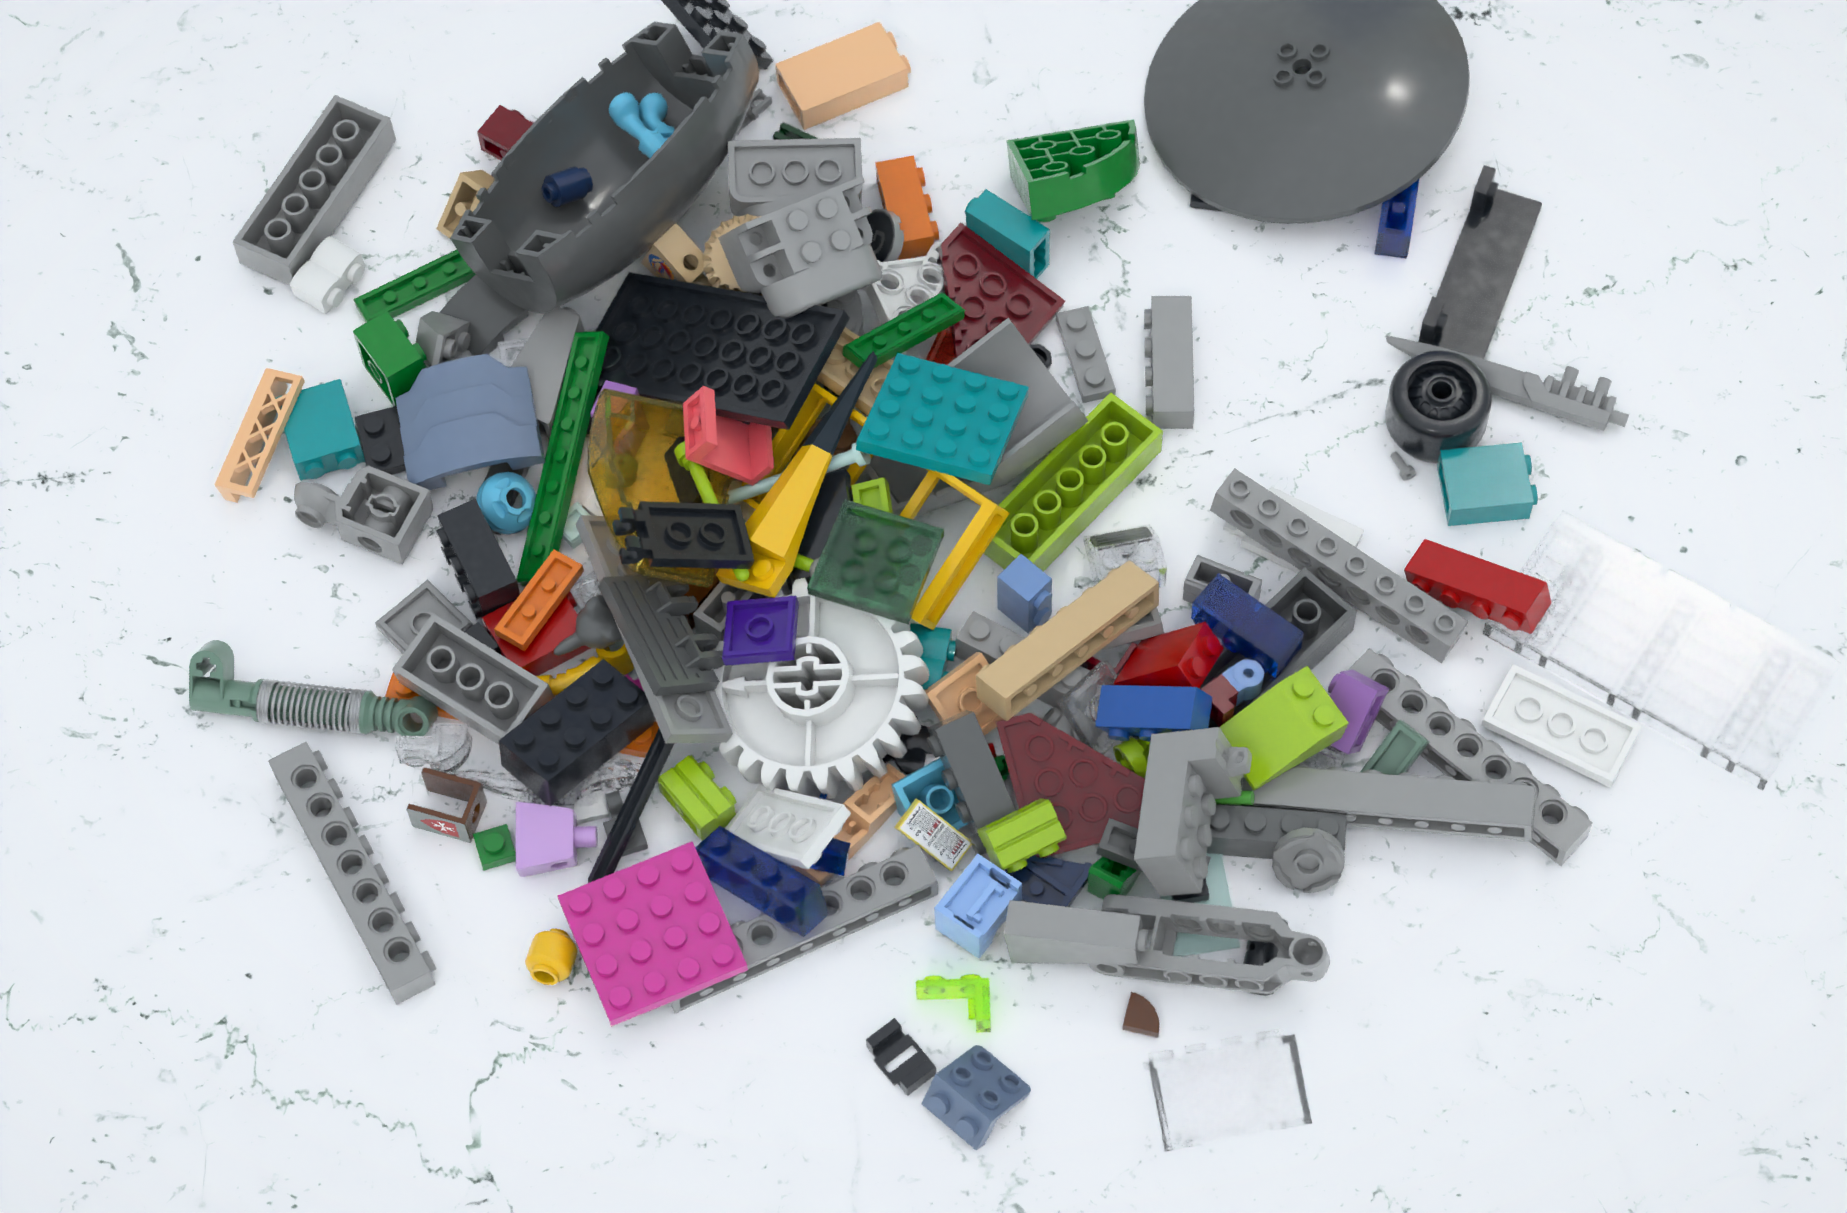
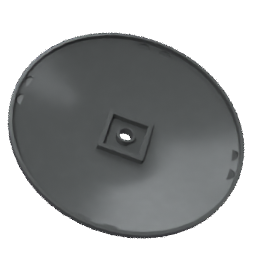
M1198 0L1178 18L1156 50L1145 83V119L1152 144L1165 168L1178 183L1207 204L1242 218L1268 223L1303 224L1329 221L1359 213L1391 199L1421 178L1440 159L1456 135L1466 111L1470 86L1468 57L1462 36L1455 22L1437 0ZM1300 67L1311 69L1306 74L1295 73Z

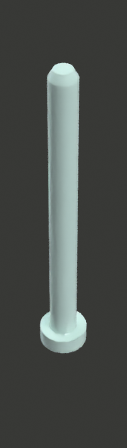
M853 443L851 450L832 457L827 472L853 463H857L859 466L870 464V454L857 451L856 443ZM782 473L759 480L755 485L747 484L720 493L716 498L719 504H734L767 493Z

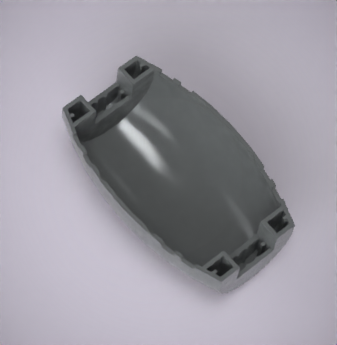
M654 21L623 43L622 47L625 52L613 62H610L608 58H604L599 62L598 66L601 71L587 82L586 78H580L530 126L507 152L491 173L495 181L488 190L480 188L476 194L479 204L473 212L471 209L465 211L450 239L474 273L491 289L511 303L528 311L546 313L592 291L619 274L647 252L668 229L684 216L705 190L728 154V141L735 140L746 118L759 81V67L755 55L743 34L720 31L701 51L703 56L692 54L676 24ZM654 92L661 94L667 102L668 112L662 122L668 126H673L675 131L650 159L639 150L640 142L618 127L609 114L611 101L620 93H631L638 101V106L646 95ZM574 166L587 169L592 178L593 190L585 198L560 207H555L545 200L542 194V185L546 176Z

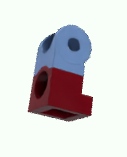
M1250 659L1242 660L1201 688L1202 691L1213 697L1210 717L1219 727L1233 717L1234 707L1242 701L1252 700L1260 694L1264 670L1258 662Z

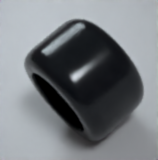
M1429 351L1412 357L1397 370L1389 387L1385 419L1390 436L1408 455L1432 463H1438L1440 450L1476 447L1486 431L1491 410L1492 393L1489 382L1482 370L1474 362L1457 353Z

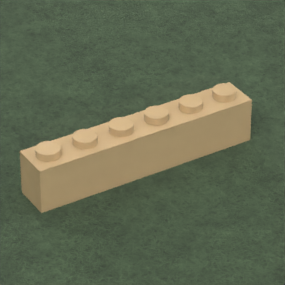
M1130 560L1119 568L1112 569L1102 581L1094 587L1087 588L1078 599L1070 605L1062 607L1046 623L1035 627L1030 635L1018 644L1010 646L993 663L982 667L976 675L977 698L1005 721H1008L1159 606V582Z

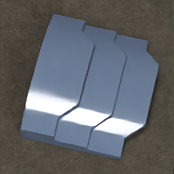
M488 354L451 360L422 369L410 391L395 398L405 454L403 458L407 480L411 483L433 490L447 486L446 476L507 462L512 470L546 463L527 367H507Z

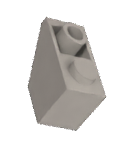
M431 311L420 317L416 342L423 349L427 357L426 361L431 366L451 361L466 352L471 339L470 333H468L469 322L436 311Z

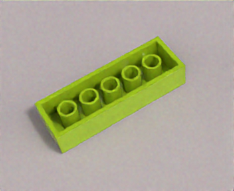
M1110 392L1086 416L1088 422L1061 442L999 504L1000 507L1010 514L984 554L1003 569L1022 554L1044 572L1162 451L1163 430Z

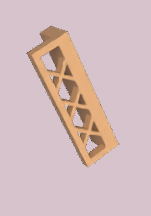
M270 368L265 369L214 484L225 500L237 503L241 495L250 498L255 497L305 383L302 376ZM287 383L292 384L289 392L285 394L288 388ZM276 413H278L276 422L272 424ZM265 442L266 445L263 449V452L259 453L263 443ZM251 471H252L253 474H252V477H251V479H250V481H249V484H248V486H245V484H246V482H247V480H248V477H249V475H250V473H251Z

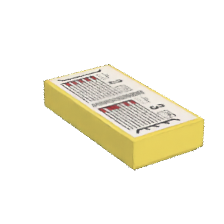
M918 799L913 801L894 827L913 843L919 845L923 851L949 871H953L971 846V842L967 837Z

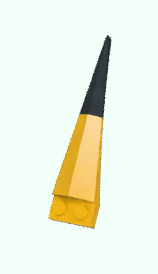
M874 351L867 357L745 523L754 557V563L751 569H748L750 573L748 580L741 582L737 580L733 569L720 568L716 576L721 583L772 598L776 597L793 570L807 523L835 449L856 402L878 360Z

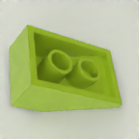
M1306 666L1277 683L1220 726V729L1232 747H1247L1251 752L1250 773L1243 774V776L1255 791L1341 739L1349 722L1310 668Z

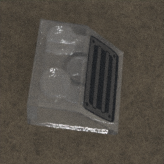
M1151 524L1083 536L1094 586L1102 581L1112 569L1119 568L1130 560L1157 580L1159 588L1165 587L1167 566L1159 536Z

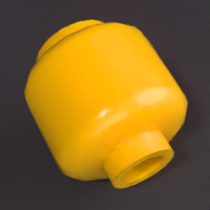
M553 928L549 931L539 932L532 939L525 958L526 968L530 972L531 977L537 982L546 985L557 984V982L566 980L571 974L578 954L577 946L569 934L561 929Z

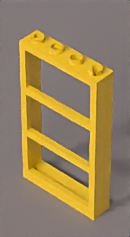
M816 383L813 385L790 430L778 428V432L772 440L774 469L762 479L782 473L825 405L828 403L832 406L838 397ZM853 409L849 417L862 427L867 419L865 415L856 409ZM853 463L849 466L847 471L851 476V485L856 483L867 465L859 466L857 463ZM926 469L928 470L927 474L895 521L897 544L940 479L981 506L917 605H914L893 589L890 598L887 600L919 624L934 630L1010 513L956 476ZM742 481L741 486L747 485L748 483ZM767 493L743 501L756 509ZM844 556L838 561L864 574L863 568Z

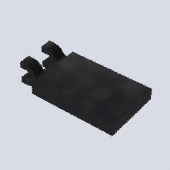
M640 501L637 510L630 507H620L618 510L620 520H614L612 523L615 536L626 535V548H620L619 550L621 564H634L648 558L650 567L751 569L754 563L740 504ZM637 531L638 536H633L629 534H632L633 532Z

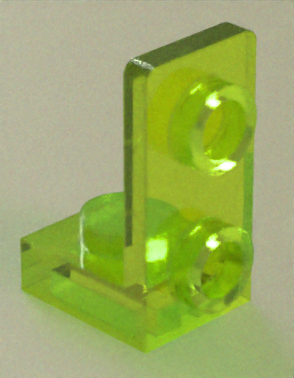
M976 974L963 975L960 979H945L942 976L931 975L923 980L916 981L917 1000L968 999V1020H976V1033L991 1032L989 978H982Z

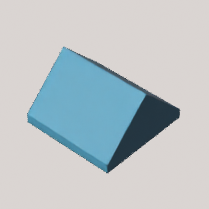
M941 758L891 784L897 811L901 817L913 801L918 799L958 830L967 825L968 822L964 824L961 821L955 804L959 803L954 789L949 791L944 783L941 771L945 770Z

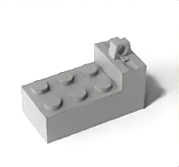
M1220 727L1151 734L1134 860L1160 896L1202 892L1203 878H1206L1208 874L1206 854L1207 847L1212 843L1210 822L1211 815H1214L1216 812L1215 799L1241 797V779L1243 774L1250 773L1251 752L1247 747H1232Z

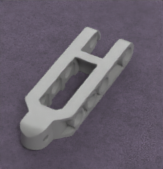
M1111 894L1104 897L1101 911L1140 915L1143 928L1153 929L1150 948L1146 949V952L1140 951L1138 964H1089V967L1098 973L1108 976L1271 995L1291 980L1313 982L1322 979L1328 971L1330 956L1321 939L1311 934L1292 931L1278 912ZM1178 932L1274 943L1278 948L1277 957L1268 963H1263V966L1236 963L1235 959H1227V962L1201 959L1199 955L1193 954L1191 958L1173 956Z

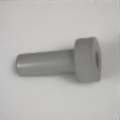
M1397 451L1390 455L1400 469L1399 475L1402 480L1407 481L1415 475V469L1411 465L1407 466Z

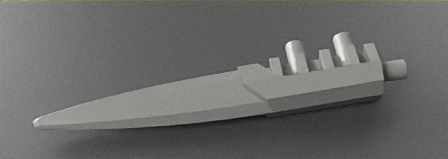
M1386 336L1388 344L1411 357L1429 351H1449L1468 358L1482 370L1489 382L1492 394L1602 431H1605L1608 422L1625 427L1628 421L1629 414L1613 410L1617 397L1607 396L1612 383L1608 378L1599 377L1594 392L1587 390L1585 386H1574L1579 370L1571 366H1566L1561 381L1555 380L1554 376L1548 375L1544 382H1542L1539 375L1527 371L1524 372L1489 360L1430 344Z

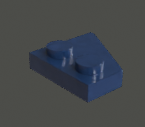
M1033 855L1026 859L1027 866L1008 874L1022 883V902L1070 907L1088 882V872L1092 863L1085 862L1083 864L1064 861L1060 858H1041Z

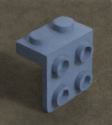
M975 1045L935 1075L921 1104L977 1151L985 1145L997 1120L1027 1098L1031 1087L984 1047Z

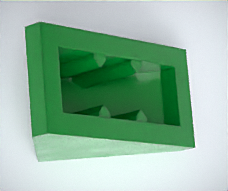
M1102 856L1089 869L1087 892L1104 900L1105 896L1111 894L1127 896L1141 871Z

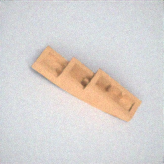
M890 763L886 765L888 773L881 778L873 776L863 785L862 789L856 791L843 802V805L850 811L851 815L844 822L842 830L831 839L822 851L819 860L809 870L791 866L793 871L816 889H820L836 874L897 809L891 784L906 776Z

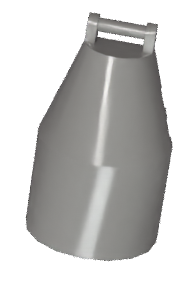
M1009 318L948 364V366L980 373L1029 387L1028 398L991 485L959 478L980 493L1007 485L1088 422L1079 407L1066 394ZM873 455L870 464H867L855 484L885 477L889 483L895 523L928 470ZM940 479L916 516L965 500L968 497Z

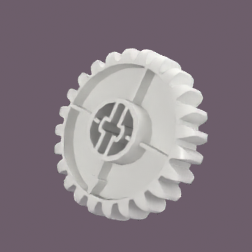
M800 578L794 581L792 594L787 595H796L799 602L795 660L723 665L718 669H711L714 670L720 681L714 690L733 732L728 742L720 743L719 749L730 765L738 766L739 772L749 783L755 784L762 781L765 788L770 791L774 788L787 790L789 787L791 792L811 796L814 786H817L827 800L836 798L839 782L846 781L850 789L856 792L863 788V772L869 770L874 776L879 778L888 773L882 759L886 754L895 758H902L906 754L907 749L900 740L901 734L915 735L920 731L921 724L912 711H921L928 705L929 697L921 685L929 680V669L920 658L923 654L922 644L917 635L910 632V624L905 615L897 609L891 610L890 604L884 600L882 595L877 592L868 596L861 594L859 586L846 584L841 591L835 587L833 581L820 580L817 590L812 591L806 579ZM780 589L776 597H784L785 594ZM718 641L719 643L716 648L710 651H722L724 641Z

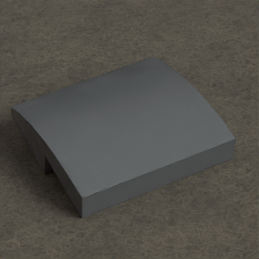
M477 275L459 289L439 312L469 322L468 333H470L471 339L467 350L473 356L491 353L505 342L503 335L529 316L528 310L500 296Z

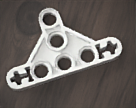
M942 241L934 243L924 257L887 262L877 260L883 273L881 280L861 289L866 291L881 325L919 305L910 296H920L926 301L942 291L944 287L942 267L936 264L940 257L939 248ZM928 274L934 276L937 279L938 283L934 284L927 282L923 278V275ZM881 281H891L895 284L896 289L886 288L882 285Z

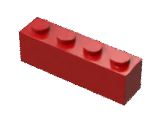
M1427 539L1423 540L1404 568L1405 576L1409 583L1432 598L1441 601L1444 605L1450 608L1458 607L1469 611L1480 619H1490L1499 622L1513 631L1521 630L1532 634L1552 603L1546 581Z

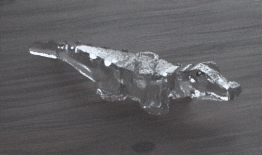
M624 757L614 758L606 765L598 768L552 806H569L575 803L578 806H590L601 799L602 792L630 790L642 764ZM477 769L446 772L480 782L483 790L499 797L548 805L511 773Z

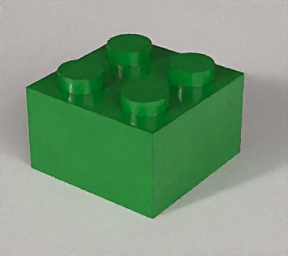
M385 311L354 329L353 335L363 366L394 407L397 406L395 398L409 392L420 371L427 368V365L424 363L427 357L417 342L412 345L408 337L410 335L400 319L395 321L389 312Z

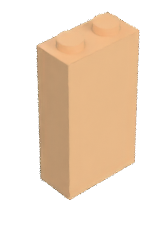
M880 21L775 64L777 84L803 130L908 88V74L911 73V67L906 56H900L897 51V43L893 34L890 31L886 32Z

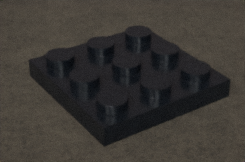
M661 0L703 49L720 31L740 33L745 36L751 47L759 68L767 70L774 59L766 51V44L759 38L752 36L747 30L749 28L748 24L729 10L730 4L726 0Z

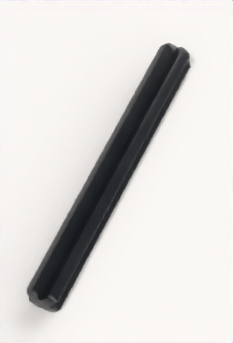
M658 729L587 879L588 883L614 873L675 743H665L660 729Z

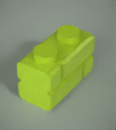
M688 755L677 763L674 768H670L660 775L657 782L661 794L699 839L705 842L718 833L719 829L726 827L736 815L734 805L737 801L726 786L722 788L717 786L713 781L715 775L705 761L698 763L692 755Z
M1042 798L978 829V834L987 850L986 852L991 863L1002 870L1006 869L1008 873L1027 866L1026 859L1037 853L1039 857L1054 853L1059 849L1057 843L1066 839L1065 832L1060 821L1057 819L1049 799Z

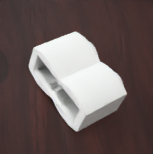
M328 236L319 244L310 260L304 263L292 278L290 286L294 296L325 314L333 307H338L344 299L345 290L353 283L359 282L364 274L365 264L362 255L335 238Z

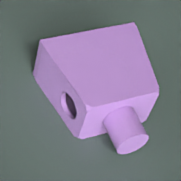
M516 802V870L520 877L574 867L577 865V848H593L598 846L597 826H577V816L574 809Z

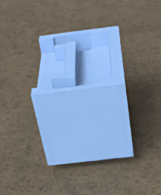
M977 854L934 908L935 929L980 959L991 945L997 930L1006 921L1009 900L1022 901V883Z

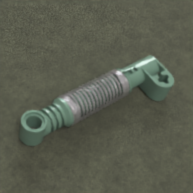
M211 640L205 643L190 659L189 705L193 711L252 717L255 722L264 724L273 723L276 725L279 723L286 726L291 724L292 727L295 725L301 727L303 725L304 728L308 726L311 729L315 727L317 730L320 728L325 730L327 728L329 731L334 729L335 732L338 730L344 732L346 730L347 733L351 731L353 734L367 735L371 731L379 730L380 732H385L387 730L388 733L396 732L408 740H419L424 737L438 717L436 705L422 696L398 700L397 698L390 699L389 697L381 698L376 696L373 691L357 688L353 690L352 688L346 689L339 686L335 688L333 686L328 687L327 685L321 686L320 684L316 686L315 684H303L296 681L292 683L290 681L285 682L284 680L279 681L278 679L272 680L268 678H261L256 682L234 680V653L228 644L220 640ZM214 665H216V667L210 672V677H205L204 675ZM410 713L418 714L423 723L415 722L411 718Z

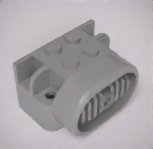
M861 138L728 141L731 213L734 216H744L746 214L758 217L862 176ZM863 183L855 187L861 205Z
M863 176L748 221L718 237L740 289L745 293L762 294L770 312L775 317L787 319L806 311L814 305L821 306L881 280L883 273L871 247L873 234L866 217L872 211L870 207L863 209L855 191V187L865 182Z

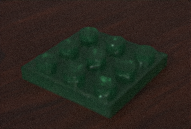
M844 499L808 584V594L909 624L943 540L944 529Z

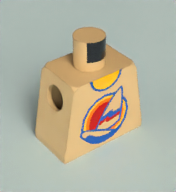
M677 223L652 245L641 262L656 277L713 287L704 275L702 258L704 253Z

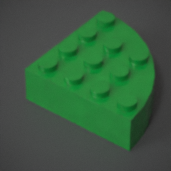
M1134 119L1006 140L1010 177L1031 219L1039 222H1050L1055 220L1057 215L1078 210L1102 200L1114 198L1116 196L1115 193L1119 192L1135 178L1140 167L1137 128Z

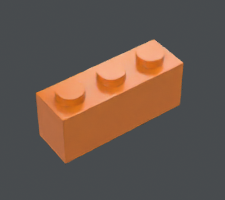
M914 155L875 162L876 182L883 209L894 212L900 217L902 222L899 225L900 230L904 231V242L898 260L926 256L934 241L939 240V231L936 220L930 221L929 214L933 213L930 195L923 194L922 187L926 186L923 168L916 167Z

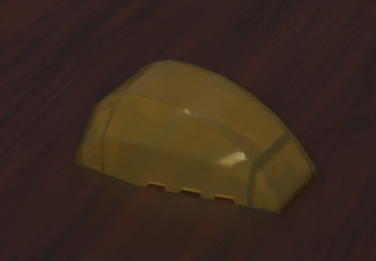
M603 388L599 394L591 423L587 472L610 536L619 554L620 548H626V535L615 536L612 523L614 520H620L618 514L620 507H630L637 510L640 501L679 502L664 454L679 436H685L683 405ZM703 466L719 504H728L730 496L728 490L733 478ZM637 531L633 532L632 534H629L633 536H638ZM648 558L634 564H625L633 572L641 575L709 588L713 583L715 568L650 567Z

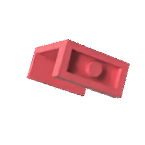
M702 386L683 403L685 453L687 460L750 485H755L774 469L771 426L749 423L747 425L735 419L716 416L715 392L706 386Z

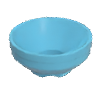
M503 472L487 478L478 490L476 501L490 528L500 534L509 535L524 530L530 524L536 492L528 480L521 475ZM509 490H516L522 496L523 503L520 508L516 509L508 504L506 495Z

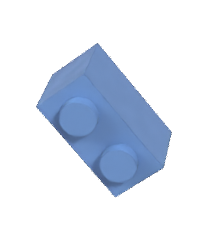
M1020 554L997 576V609L1027 633L1036 626L1043 625L1048 621L1052 614V578Z

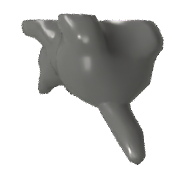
M596 595L587 601L585 607L577 614L575 632L555 647L554 655L560 656L584 645L590 648L604 649L614 645L616 641L622 640L615 619L602 595Z

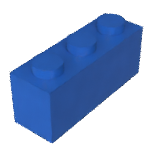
M1102 685L1095 727L1108 733V738L1112 740L1129 741V736H1137L1139 739L1148 742L1151 741V734L1207 729L1213 697L1197 687Z

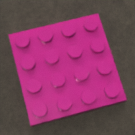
M693 841L557 896L611 1027L748 971L747 963Z

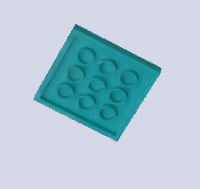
M897 353L857 438L856 450L991 485L1028 398L1029 387Z

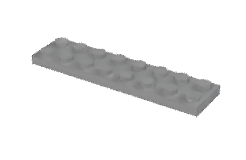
M581 515L575 525L599 583L603 577L662 573L665 580H667L663 568L650 567L648 558L634 564H621L619 550L620 548H626V535L615 536L612 526L614 520H620L619 516ZM637 531L633 532L632 534H629L633 536H638ZM617 624L665 743L728 742L733 732L715 690L655 696Z

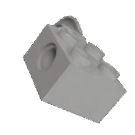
M369 465L356 472L351 483L347 484L341 497L337 496L329 487L315 482H299L295 484L294 501L297 506L295 515L301 522L317 529L322 528L324 523L338 526L341 540L402 565L433 511L429 489Z

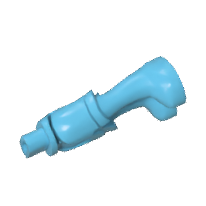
M627 92L620 93L611 101L609 114L618 127L640 142L639 150L649 159L675 131L673 126H668L662 122L667 115L668 105L659 93L654 92L646 95L639 106L634 96Z

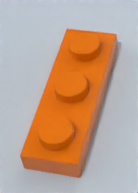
M553 549L494 628L496 636L525 651L584 572L583 565Z

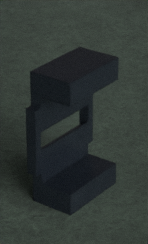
M895 1018L866 1039V1047L875 1057L874 1063L894 1086L898 1084L907 1096L936 1075V1066L909 1034L904 1035L902 1026ZM910 1046H913L917 1053L889 1073L884 1066Z

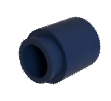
M575 166L546 176L542 185L543 197L555 207L583 199L593 190L592 178L587 169Z

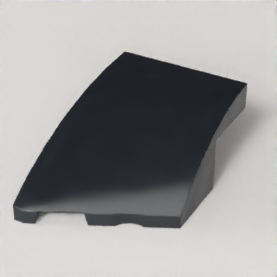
M845 468L825 474L798 554L811 559L822 556L839 561L842 557L851 554L860 547L855 508L851 504V476ZM793 567L792 576L794 581L800 578L807 579L811 576L809 572Z

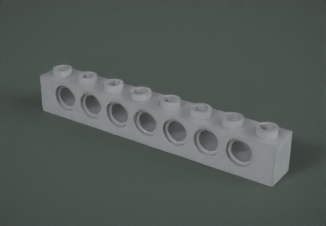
M1236 468L1232 470L1216 491L1210 508L1211 512L1299 570L1305 567L1337 595L1440 663H1443L1460 639L1468 623L1466 619Z
M1369 648L1348 669H1353L1391 689V691L1387 692L1375 720L1389 731L1392 730L1398 720H1403L1430 741L1420 756L1444 775L1453 777L1455 780L1471 781L1472 779L1482 778L1492 783L1507 784L1512 781H1520L1528 786H1535L1536 805L1532 841L1529 842L1558 865L1562 866L1587 839L1593 822L1589 820L1588 815L1577 806L1572 807L1561 798L1559 792L1553 786L1543 784L1533 776L1531 770L1521 762H1515L1508 757L1498 743L1485 739L1477 732L1471 722L1464 718L1460 719L1453 714L1443 700L1426 693L1421 689V685L1416 679L1409 675H1403L1394 667L1388 657L1383 654H1377ZM1413 707L1417 709L1419 712L1411 714L1406 712L1403 708ZM1439 728L1444 730L1446 734L1436 735L1431 730ZM1468 750L1474 756L1464 757L1458 751ZM1496 772L1502 778L1492 779L1486 773ZM1552 816L1556 818L1559 823L1550 824L1543 819V817Z
M306 741L268 760L277 782L396 1005L436 985L431 972L437 970L427 950L420 953L416 942L421 939L413 923L410 921L405 924L400 916V913L404 912L405 909L396 892L390 895L384 885L389 883V879L380 863L373 866L369 856L374 854L365 835L357 836L354 827L359 824L351 808L348 806L343 809L338 799L342 798L343 794L334 778L327 780L323 771L327 770L328 767L320 751L312 752ZM308 781H316L310 788H301ZM323 809H331L326 816H316ZM336 838H346L340 845H331ZM353 866H362L355 874L346 873ZM367 895H378L377 898L370 903L362 902L363 898ZM385 923L393 924L392 928L386 932L377 931ZM401 952L409 953L405 960L401 962L393 961L397 954Z
M920 846L900 848L886 860L879 863L869 862L860 867L857 873L845 878L843 876L833 878L826 883L825 887L819 890L802 892L795 896L792 902L781 907H769L763 910L759 917L747 922L738 921L730 925L747 963L748 971L670 1002L674 1013H678L938 895V880ZM891 877H899L903 880L901 884L896 886L886 883ZM858 892L870 894L868 899L862 901L853 898ZM828 906L838 909L832 915L820 913L823 908ZM794 921H800L805 924L799 930L787 928ZM760 936H768L772 939L766 945L754 943Z

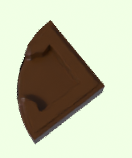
M1131 992L1122 1030L1158 1038L1160 1023L1155 1008L1145 997Z

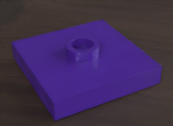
M797 596L727 601L722 654L725 666L795 660L799 609Z

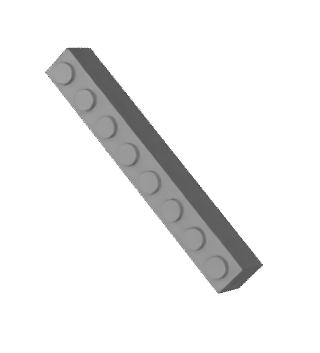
M1298 764L1255 790L1253 805L1241 806L1347 814L1346 826L1532 841L1536 794L1535 786H1528L1520 781L1502 784L1492 783L1482 778L1464 781L1455 780L1453 777L1445 775L1427 778L1407 772L1400 773L1399 775H1389L1377 770L1351 772L1340 767L1314 769L1304 764ZM1243 778L1242 791H1254L1246 779Z

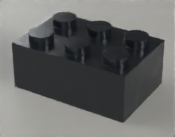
M476 499L437 515L441 528L436 530V534L442 545V553L448 565H452L455 571V579L462 593H466L469 599V607L475 619L478 620L516 600L520 595L518 582Z

